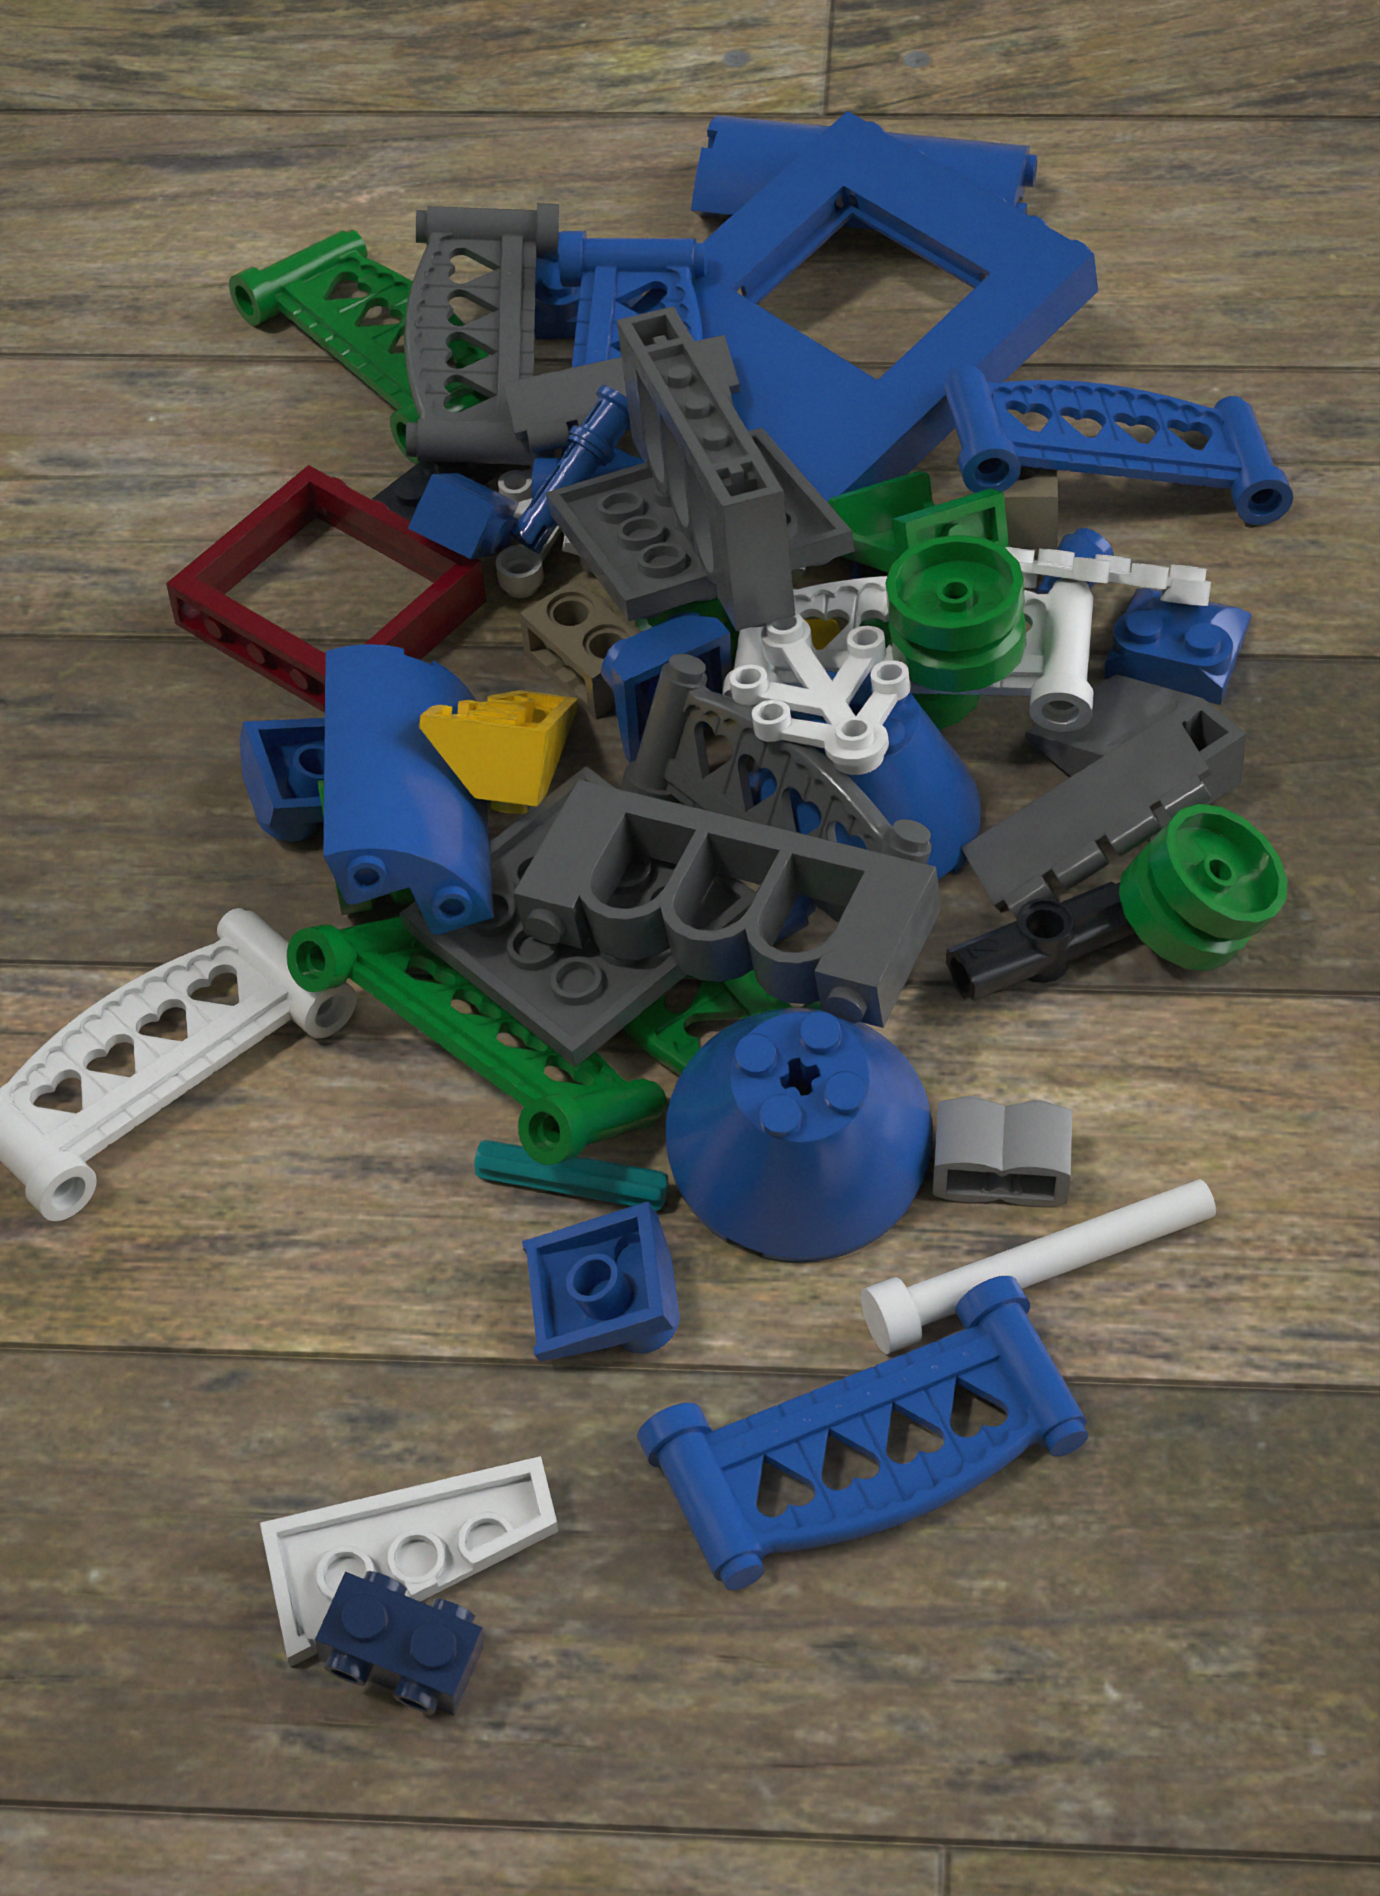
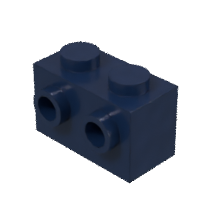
M345 1571L315 1638L318 1658L326 1663L324 1669L332 1675L355 1685L365 1686L367 1680L391 1689L394 1691L393 1697L397 1701L417 1711L434 1714L437 1708L455 1716L483 1650V1627L473 1623L475 1615L466 1608L444 1599H434L432 1606L407 1597L405 1596L407 1588L399 1581L387 1575L367 1571L364 1578Z

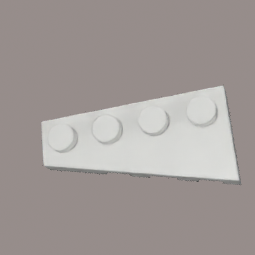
M541 1456L261 1522L260 1526L289 1666L292 1667L318 1654L315 1638L345 1571L364 1578L367 1571L387 1575L399 1581L407 1588L405 1596L421 1602L557 1533V1520Z

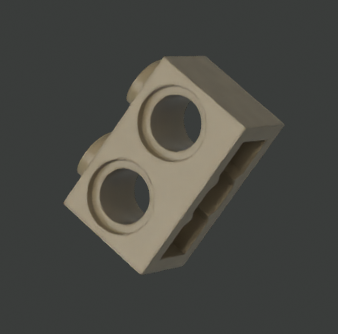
M577 579L521 611L520 622L524 654L571 697L578 698V703L595 719L615 708L614 691L601 675L602 663L608 650L616 642L642 631L637 627L628 626L614 613L611 605L603 596L593 595Z

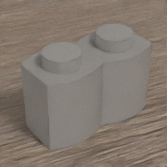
M963 1096L938 1102L933 1195L946 1200L966 1203L989 1202L1001 1199L1012 1204L1029 1207H1052L1067 1204L1071 1176L1072 1110L1043 1100H1031L1025 1103L1003 1106L977 1096Z

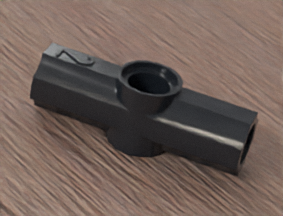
M1111 881L1063 902L1050 898L1030 900L1022 905L1018 911L1017 921L947 949L946 965L952 976L954 987L964 1000L971 998L975 1001L1025 979L1039 983L1056 981L1065 975L1069 968L1070 960L1136 933L1124 914L1119 897L1120 882L1115 884Z

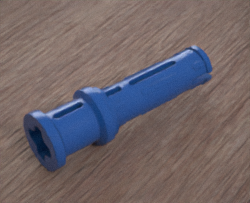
M600 386L596 392L599 400L581 426L573 425L568 433L569 438L567 441L570 446L532 499L523 515L509 531L513 538L517 539L519 537L518 542L537 554H540L543 550V546L557 527V523L551 517L545 492L589 480L599 465L606 466L607 463H611L616 456L613 449L630 426L627 397L608 386Z

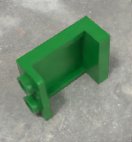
M916 471L837 495L828 500V504L852 530L854 552L841 555L840 557L888 573L891 565L907 549L932 538L952 535L981 537L1003 547H1009L1004 493L997 490L986 489L935 505L932 499L930 475L923 471Z

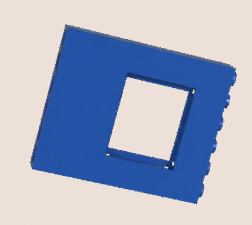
M849 111L845 112L702 242L707 243L706 277H696V280L692 281L700 312L703 339L725 335L740 386V392L731 394L733 407L746 429L751 431L762 427L827 503L831 497L908 474L955 429L944 390L947 375L953 368L962 364H970L986 376L987 382H1004L1098 292L1095 256L1084 243L1079 240L1068 239L1049 228L1041 218L1023 213L1008 204L998 193L985 191L968 181L958 170L940 165L928 158L915 145L902 143L887 134L877 123L872 121L866 122ZM835 202L836 205L840 207V209L837 212L835 211ZM852 217L857 218L974 288L878 380L757 305ZM740 287H741L742 295H740L739 293H737V291H738V289H739ZM661 288L651 289L630 309L638 314L663 309L660 301L667 295V292Z

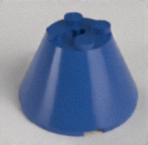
M826 671L830 679L833 681L837 673L832 671ZM871 672L868 673L848 705L855 716H857L873 693ZM909 692L905 698L896 702L882 725L887 730L889 746L880 766L865 774L847 775L868 796L890 825L893 826L898 820L907 819L921 823L930 831L931 838L929 841L932 844V850L927 865L936 867L939 880L949 871L956 874L967 860L961 847L978 837L981 818L980 797L972 774ZM790 710L791 718L827 724L823 716ZM817 747L821 752H823L826 755L824 748ZM754 760L747 772L753 804L756 806L774 794L777 788V781L771 770L767 768L760 769ZM792 788L790 799L796 833L807 835L820 826L822 820L821 812L813 802H804L800 793ZM836 822L835 834L837 843L867 850L864 841L860 837L855 835L849 836L845 827L840 822Z
M783 1008L749 1016L723 1029L708 1040L685 1066L677 1080L667 1111L666 1149L669 1166L677 1188L691 1211L707 1228L723 1240L727 1241V1239H730L746 1248L763 1253V1258L777 1261L813 1262L832 1259L861 1249L880 1238L905 1215L912 1205L913 1199L929 1168L932 1154L933 1124L929 1101L916 1071L907 1058L887 1038L868 1025L861 1022L851 1023L828 1012H823L821 1009Z

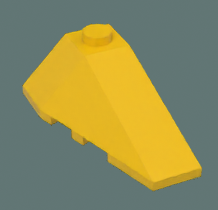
M518 690L487 696V702L459 701L457 714H452V706L435 705L429 707L420 715L419 728L474 798L491 800L490 808L495 811L524 814L528 812L529 806L537 807L547 795L577 711L578 698Z

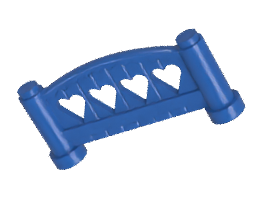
M562 231L559 242V276L562 287H581L572 368L621 357V352L617 350L620 347L617 320L639 315L623 306L622 303L654 288H661L667 292V295L660 301L661 307L664 309L674 306L693 340H702L700 312L692 281H695L696 277H706L707 243H696L695 238H587L586 231ZM569 446L562 447L561 458L563 457L564 453L566 452ZM615 447L613 450L616 456L613 461L607 463L606 466L599 465L590 479L642 464L644 461L642 458L633 457ZM535 458L532 472V499L559 463L560 458Z
M970 364L956 366L947 375L944 390L962 449L959 454L958 464L965 486L974 493L986 489L1000 492L1009 489L1017 481L1021 472V466L1231 489V497L1239 517L1243 521L1254 525L1268 524L1280 519L1288 512L1293 503V492L1287 476L1280 468L1274 466L1251 405L1238 396L1225 397L1218 401L1214 408H1209L1154 392L1102 383L1066 380L987 382L986 376ZM1007 410H1015L1022 414L1029 412L1039 413L1045 416L1048 422L1041 431H1031ZM1061 416H1069L1075 420L1092 419L1097 421L1102 426V429L1095 438L1085 437ZM1115 422L1125 423L1128 426L1145 425L1153 429L1156 434L1149 444L1139 443ZM1169 428H1174L1181 432L1198 431L1204 434L1209 441L1203 450L1192 449Z
M1007 1275L988 1279L969 1290L956 1306V1314L965 1330L845 1377L842 1380L825 1385L810 1393L783 1402L778 1406H773L748 1416L746 1419L738 1420L712 1431L701 1407L695 1403L673 1405L650 1417L640 1427L637 1439L649 1464L656 1468H662L714 1578L722 1581L727 1590L745 1588L756 1582L764 1574L765 1568L761 1561L768 1554L799 1551L842 1543L882 1532L914 1520L948 1504L977 1487L1011 1463L1028 1447L1039 1443L1041 1447L1048 1448L1052 1456H1063L1082 1446L1089 1436L1085 1429L1087 1420L1027 1316L1030 1302L1017 1279ZM961 1385L1002 1408L1007 1415L1006 1421L994 1427L982 1425L980 1431L972 1437H961L955 1434L950 1426L955 1386ZM896 1410L937 1433L943 1439V1446L932 1453L918 1451L916 1457L909 1463L900 1464L892 1461L886 1453L892 1412ZM832 1436L873 1459L879 1466L878 1473L869 1479L854 1477L852 1483L842 1490H832L825 1486L821 1478L828 1438ZM769 1463L808 1485L815 1494L813 1500L803 1506L788 1504L785 1512L776 1517H768L760 1513L756 1505L763 1464Z

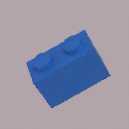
M459 473L432 474L408 529L469 559L494 556L499 548L502 550L508 548L513 540L509 531L519 520L514 517L519 503Z

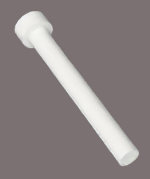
M1198 1179L906 1287L898 1277L890 1278L861 1290V1306L865 1321L879 1349L885 1354L892 1353L920 1342L922 1338L921 1326L956 1314V1306L959 1300L973 1287L988 1279L1006 1275L1013 1276L1023 1289L1213 1218L1216 1214L1214 1198L1207 1184L1203 1180Z

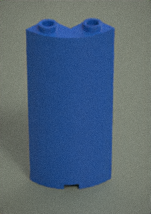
M716 115L707 129V137H709L708 148H701L691 211L705 217L720 218V215L732 216L830 126ZM886 132L906 145H915L928 158L940 165L958 170L968 181L985 191L998 193L1008 204L1027 214V203H1020L1019 199L1024 198L1025 187H1034L1038 155L1029 154L1030 146ZM835 202L834 206L835 211L837 212L840 209V207L837 206ZM852 217L842 226L875 230L855 217Z
M366 644L326 651L324 858L344 900L348 904L354 905L410 887L430 932L435 935L493 918L487 800L473 797L419 728L420 715L431 706L441 704L452 706V714H457L459 701L477 700L468 687L446 667L434 660L428 664L419 659L404 655L403 648Z

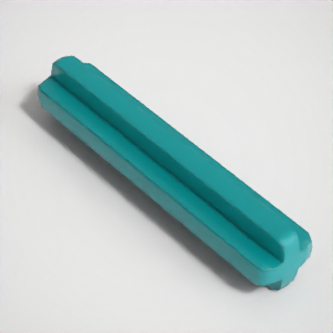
M486 1139L481 1141L474 1158L475 1175L479 1178L629 1206L649 1201L656 1211L664 1207L669 1191L668 1175L662 1171L580 1156L554 1165H543L534 1161L526 1153L523 1146Z

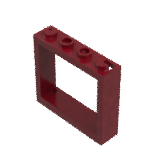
M307 465L169 580L166 586L174 621L177 626L325 713L326 654L225 595L313 519L317 517L433 582L430 587L363 645L375 644L403 648L404 655L421 660L486 602L481 560L477 558L469 559L408 529L411 521L391 511L384 503L378 500H371L348 487L339 478L330 477Z

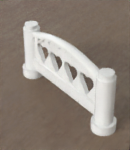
M887 576L843 580L793 589L795 612L800 614L803 619L814 616L828 621L834 617H842L849 621L848 625L823 650H816L813 646V653L825 671L838 673L849 656L847 635L853 629L860 627L859 625L862 621L868 618H878L883 622L890 621L885 585ZM1061 578L1054 583L1053 588L1048 594H1037L1024 590L1025 604L1023 613L1025 621L1032 627L1026 633L1027 645L1021 663L1005 679L983 689L958 693L930 690L910 681V693L1031 696L1030 716L1039 726L1057 732H1069L1084 727L1092 717L1094 696L1093 689L1087 682L1093 595L1090 592L1089 585L1085 581ZM764 626L740 630L734 670L743 665H759L766 670L768 681L804 688L791 667L773 666L765 660L761 639V631ZM890 645L886 648V657L883 661L893 660ZM732 671L725 677L722 695L732 698L729 677Z
M242 908L233 909L226 913L218 924L217 935L220 938L219 941L178 957L137 977L89 1007L47 1041L14 1074L10 1081L0 1088V1161L26 1186L25 1194L27 1200L47 1220H65L79 1212L88 1203L95 1191L96 1174L85 1163L87 1160L291 1019L313 1038H325L336 1033L347 1023L354 1012L357 1002L354 988L345 982L337 988L320 992H308L302 989L293 980L288 969L286 954L289 942L255 912L245 911ZM233 973L237 976L239 1003L235 1006L190 998L195 990L210 986L212 980L219 974ZM179 1007L186 1010L188 1038L184 1041L146 1036L138 1033L143 1025L159 1021L161 1014L169 1008ZM122 1042L134 1045L135 1074L131 1077L86 1069L93 1059L107 1056L109 1050L114 1045ZM67 1078L81 1080L82 1110L77 1114L33 1105L40 1095L54 1092L56 1086L62 1080Z

